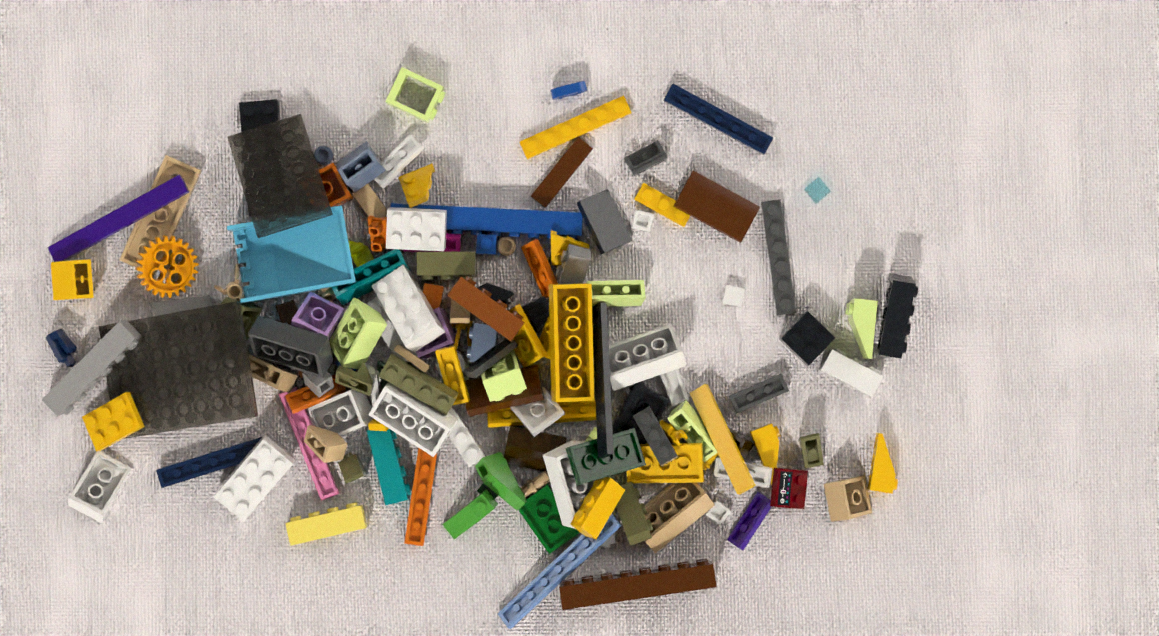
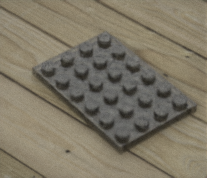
M301 114L227 137L258 238L333 215Z

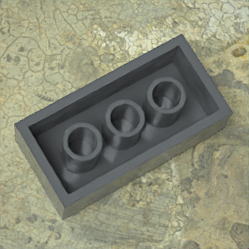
M258 316L248 332L253 354L256 358L322 378L333 362L329 339L324 334H317L304 328H297L288 323L277 322L271 318Z

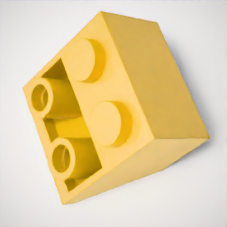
M91 259L50 262L53 301L94 298Z

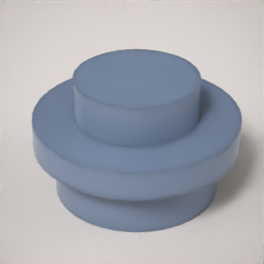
M320 146L314 152V159L320 165H327L333 159V152L327 146Z

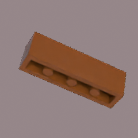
M468 276L465 279L460 277L447 296L509 341H512L525 322L522 321L524 317L515 310L513 313L509 312L506 309L508 305L498 299L496 302L491 299L492 294L484 288L481 290L474 286L476 282Z

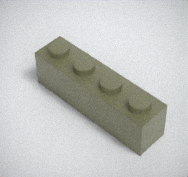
M392 353L379 374V377L444 415H447L458 395L457 391Z

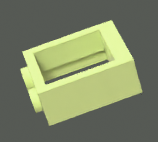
M401 67L385 102L394 108L429 123L430 119L434 120L438 111L435 108L438 102L442 103L446 93L443 92V86ZM408 77L436 89L425 115L397 102Z

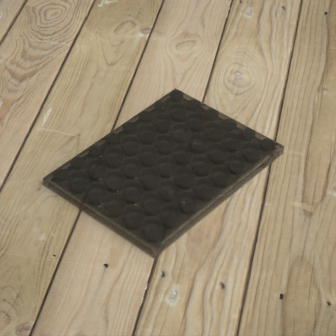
M240 301L128 321L141 334V337L137 340L139 344L132 350L128 349L124 353L126 357L118 364L115 362L112 366L113 370L106 375L110 401L125 392H130L145 427L124 439L258 417ZM117 323L99 326L100 339Z

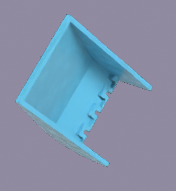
M342 205L227 226V230L233 232L235 245H243V248L236 249L238 263H246L245 267H240L242 283H250L248 286H243L245 298L240 299V303L258 302L356 282Z

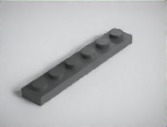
M781 199L761 202L776 315L796 313Z

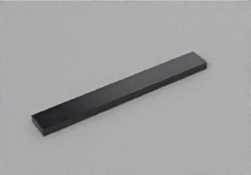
M600 302L592 307L598 458H606L613 455L614 450L607 304Z

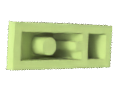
M687 400L671 410L667 419L677 431L683 430L686 433L688 439H685L687 443H702L703 462L717 454L703 421Z

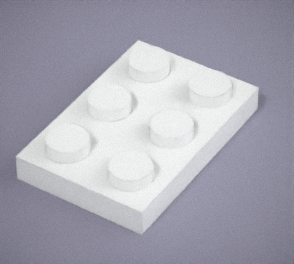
M543 385L544 400L511 407L512 411L534 437L565 415L558 403L551 400V395Z

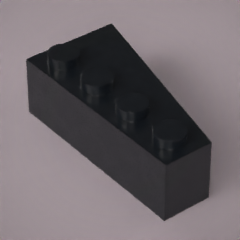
M889 273L888 280L891 281V288L886 289L885 297L888 306L883 308L882 321H884V325L880 327L877 352L882 356L902 359V354L906 353L907 350L905 338L906 335L910 334L911 324L909 323V318L914 314L915 306L912 305L913 297H917L918 286H916L915 281L910 276Z

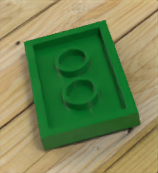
M548 484L526 499L527 502L519 509V512L549 554L580 533L577 529L562 525L553 491Z

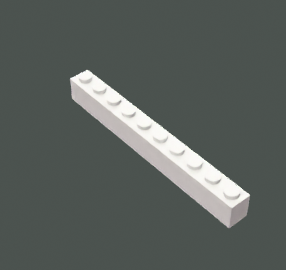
M376 297L366 305L381 314L387 323L381 335L392 353L406 362L408 360L395 352L394 349L397 345H401L408 351L410 350L403 344L381 302ZM428 370L426 374L433 377L430 371ZM452 406L448 413L458 420L448 436L467 465L471 467L483 457H486V455Z

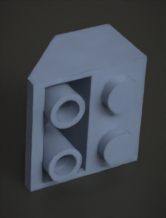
M367 141L336 163L339 174L346 185L354 192H357L386 171Z
M474 323V327H470L469 338L472 339V346H468L467 358H470V362H476L497 346L498 332L489 325Z

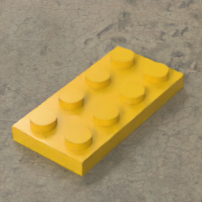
M675 443L672 444L678 458L664 466H660L649 444H640L646 465L626 471L627 483L704 482L702 443H680V446H676Z

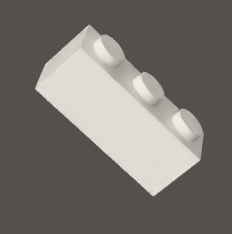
M838 348L835 351L829 350L819 370L861 393L873 397L883 376L879 375L880 371L872 366L869 369L862 366L863 362L855 357L852 360L845 356L846 353Z

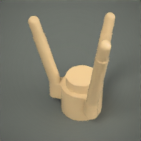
M239 264L235 265L234 282L227 284L226 289L214 285L216 290L222 292L223 295L227 294L231 299H243L244 297L241 285L239 284Z

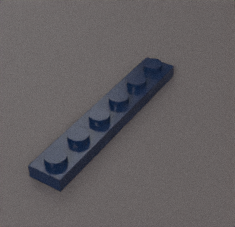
M675 84L671 85L663 100L762 155H765L773 140V137Z
M262 437L157 469L156 472L161 488L240 464Z

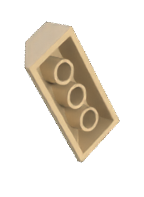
M697 482L671 483L644 505L647 514L644 515L645 520L650 519L653 530L650 531L652 538L645 540V542L656 554L715 506V504Z

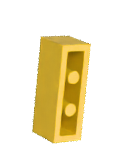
M610 477L595 480L570 525L584 536L597 539L625 489Z

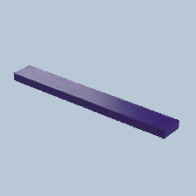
M178 175L47 248L54 262L66 261L188 194V187L183 177Z

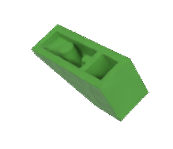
M486 489L442 525L456 539L494 510L498 503Z

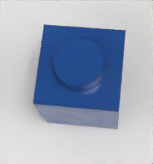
M477 234L476 254L496 256L497 235Z

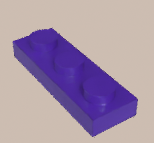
M757 492L727 540L744 551L771 509L770 499Z

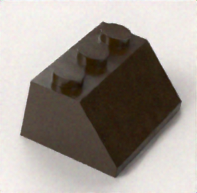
M510 426L504 458L510 465L547 472L543 454L565 444L567 437L540 432L534 437L526 428Z

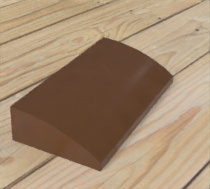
M692 171L673 206L739 243L742 242L760 209V206L695 171Z
M538 364L520 368L527 389L517 395L505 396L500 401L490 402L482 377L466 380L465 383L470 401L466 402L465 406L469 417L544 400Z

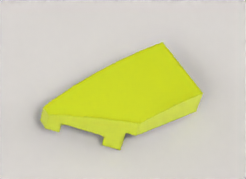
M348 240L351 257L357 267L374 259L368 246L361 242L357 243Z

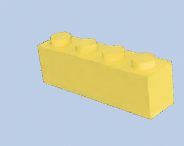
M357 502L346 504V508L341 510L338 507L327 509L328 513L320 514L319 511L308 513L309 517L301 519V515L289 518L290 522L285 523L290 546L367 528L363 505H357Z

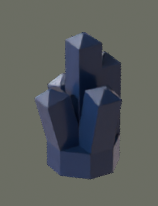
M61 328L48 334L45 338L58 362L65 363L67 367H73L76 361L71 353H74L77 347L67 336L64 329Z

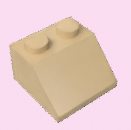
M865 475L824 484L831 522L849 520L872 513Z

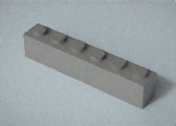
M126 319L119 321L42 401L57 417L62 414L68 415L74 409L73 405L77 401L81 402L87 396L86 392L89 389H94L100 383L99 379L102 376L105 377L113 370V364L121 362L126 357L124 353L128 349H134L139 344L137 340L141 337V334Z

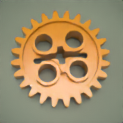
M163 235L162 241L159 237H155L156 243L149 240L150 247L143 246L145 252L138 253L142 259L136 260L140 266L136 267L135 270L141 271L137 278H143L140 284L143 286L147 285L146 290H152L153 295L159 292V296L163 298L166 293L167 297L171 298L173 292L176 296H179V290L184 293L186 292V285L192 287L189 283L190 280L196 281L192 275L198 273L194 267L198 266L199 263L193 262L197 255H191L194 249H187L189 243L184 242L182 244L183 239L178 238L175 242V236L172 235L169 240L166 235ZM159 251L164 253L161 260L156 259V254ZM181 254V262L175 263L176 255ZM168 264L171 265L170 268H167V269L164 268V265H168ZM155 270H159V277L153 279L152 273ZM174 273H178V280L172 282L171 276Z

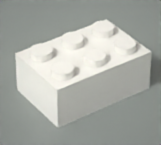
M389 207L387 210L386 249L444 251L446 248L447 210Z

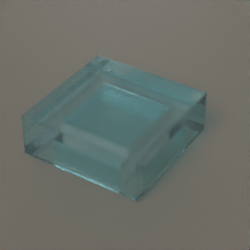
M819 177L803 189L815 204L831 192Z

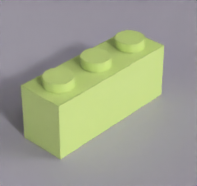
M644 280L587 281V283L592 284V307L600 302L606 303L607 307L641 306L646 299Z

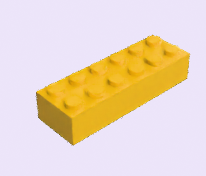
M549 284L551 400L554 402L594 401L592 284Z

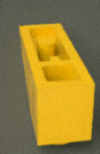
M770 423L749 432L762 465L772 468L770 482L772 486L774 468H777L778 437L781 435L778 427H773V424Z
M876 433L867 489L893 494V490L897 489L898 479L895 478L896 474L882 433Z

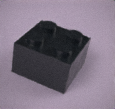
M807 311L779 340L806 366H809L835 337Z

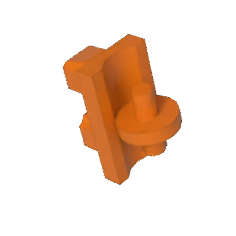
M369 216L368 231L371 240V250L381 252L383 249H386L387 217L377 218Z

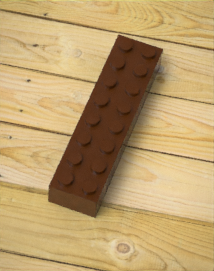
M707 558L698 559L694 564H689L688 561L678 562L677 566L670 567L669 564L658 565V569L651 570L650 567L639 568V572L634 573L631 570L620 571V575L612 576V573H603L600 578H593V575L584 576L580 581H574V578L564 579L559 584L562 610L717 587L714 565Z

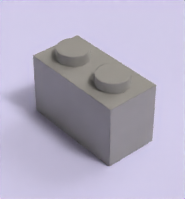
M568 245L567 251H563L561 256L562 265L558 266L555 277L558 278V284L584 282L591 262V249Z

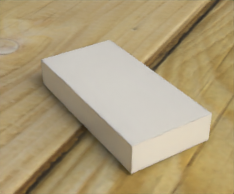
M679 369L660 375L666 394L670 399L671 407L677 406L685 400L690 401Z

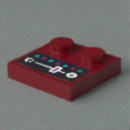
M774 468L770 506L804 509L808 471Z

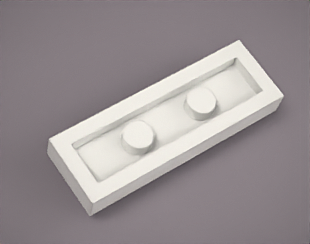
M409 134L381 162L386 171L374 180L384 189L424 149L422 145Z
M716 457L714 476L730 480L720 457ZM745 462L755 485L765 488L770 487L772 468Z

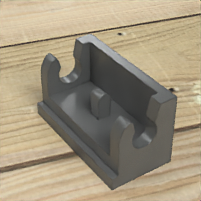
M657 140L624 157V160L634 177L667 160L668 157Z

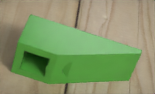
M501 452L483 457L475 465L483 483L516 511L527 502L524 493L517 483L516 477L512 474L507 460Z

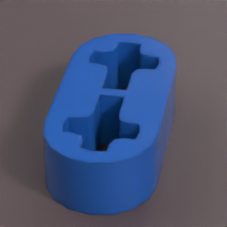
M581 81L557 87L550 91L552 99L557 100L581 94L588 90L586 82Z

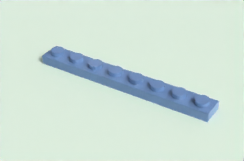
M613 513L610 515L597 539L586 537L582 534L497 613L507 628L512 629L622 526Z

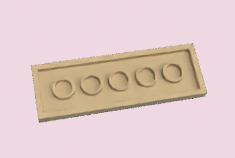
M165 155L150 190L181 175L188 187L189 193L137 221L119 259L120 261L134 267H139L140 264L136 260L142 259V257L138 253L145 252L143 246L150 247L149 240L156 243L155 237H159L162 241L163 235H166L168 240L171 235H174L202 172L201 170ZM163 251L157 252V260H161L163 258ZM155 270L152 275L156 276L158 270Z

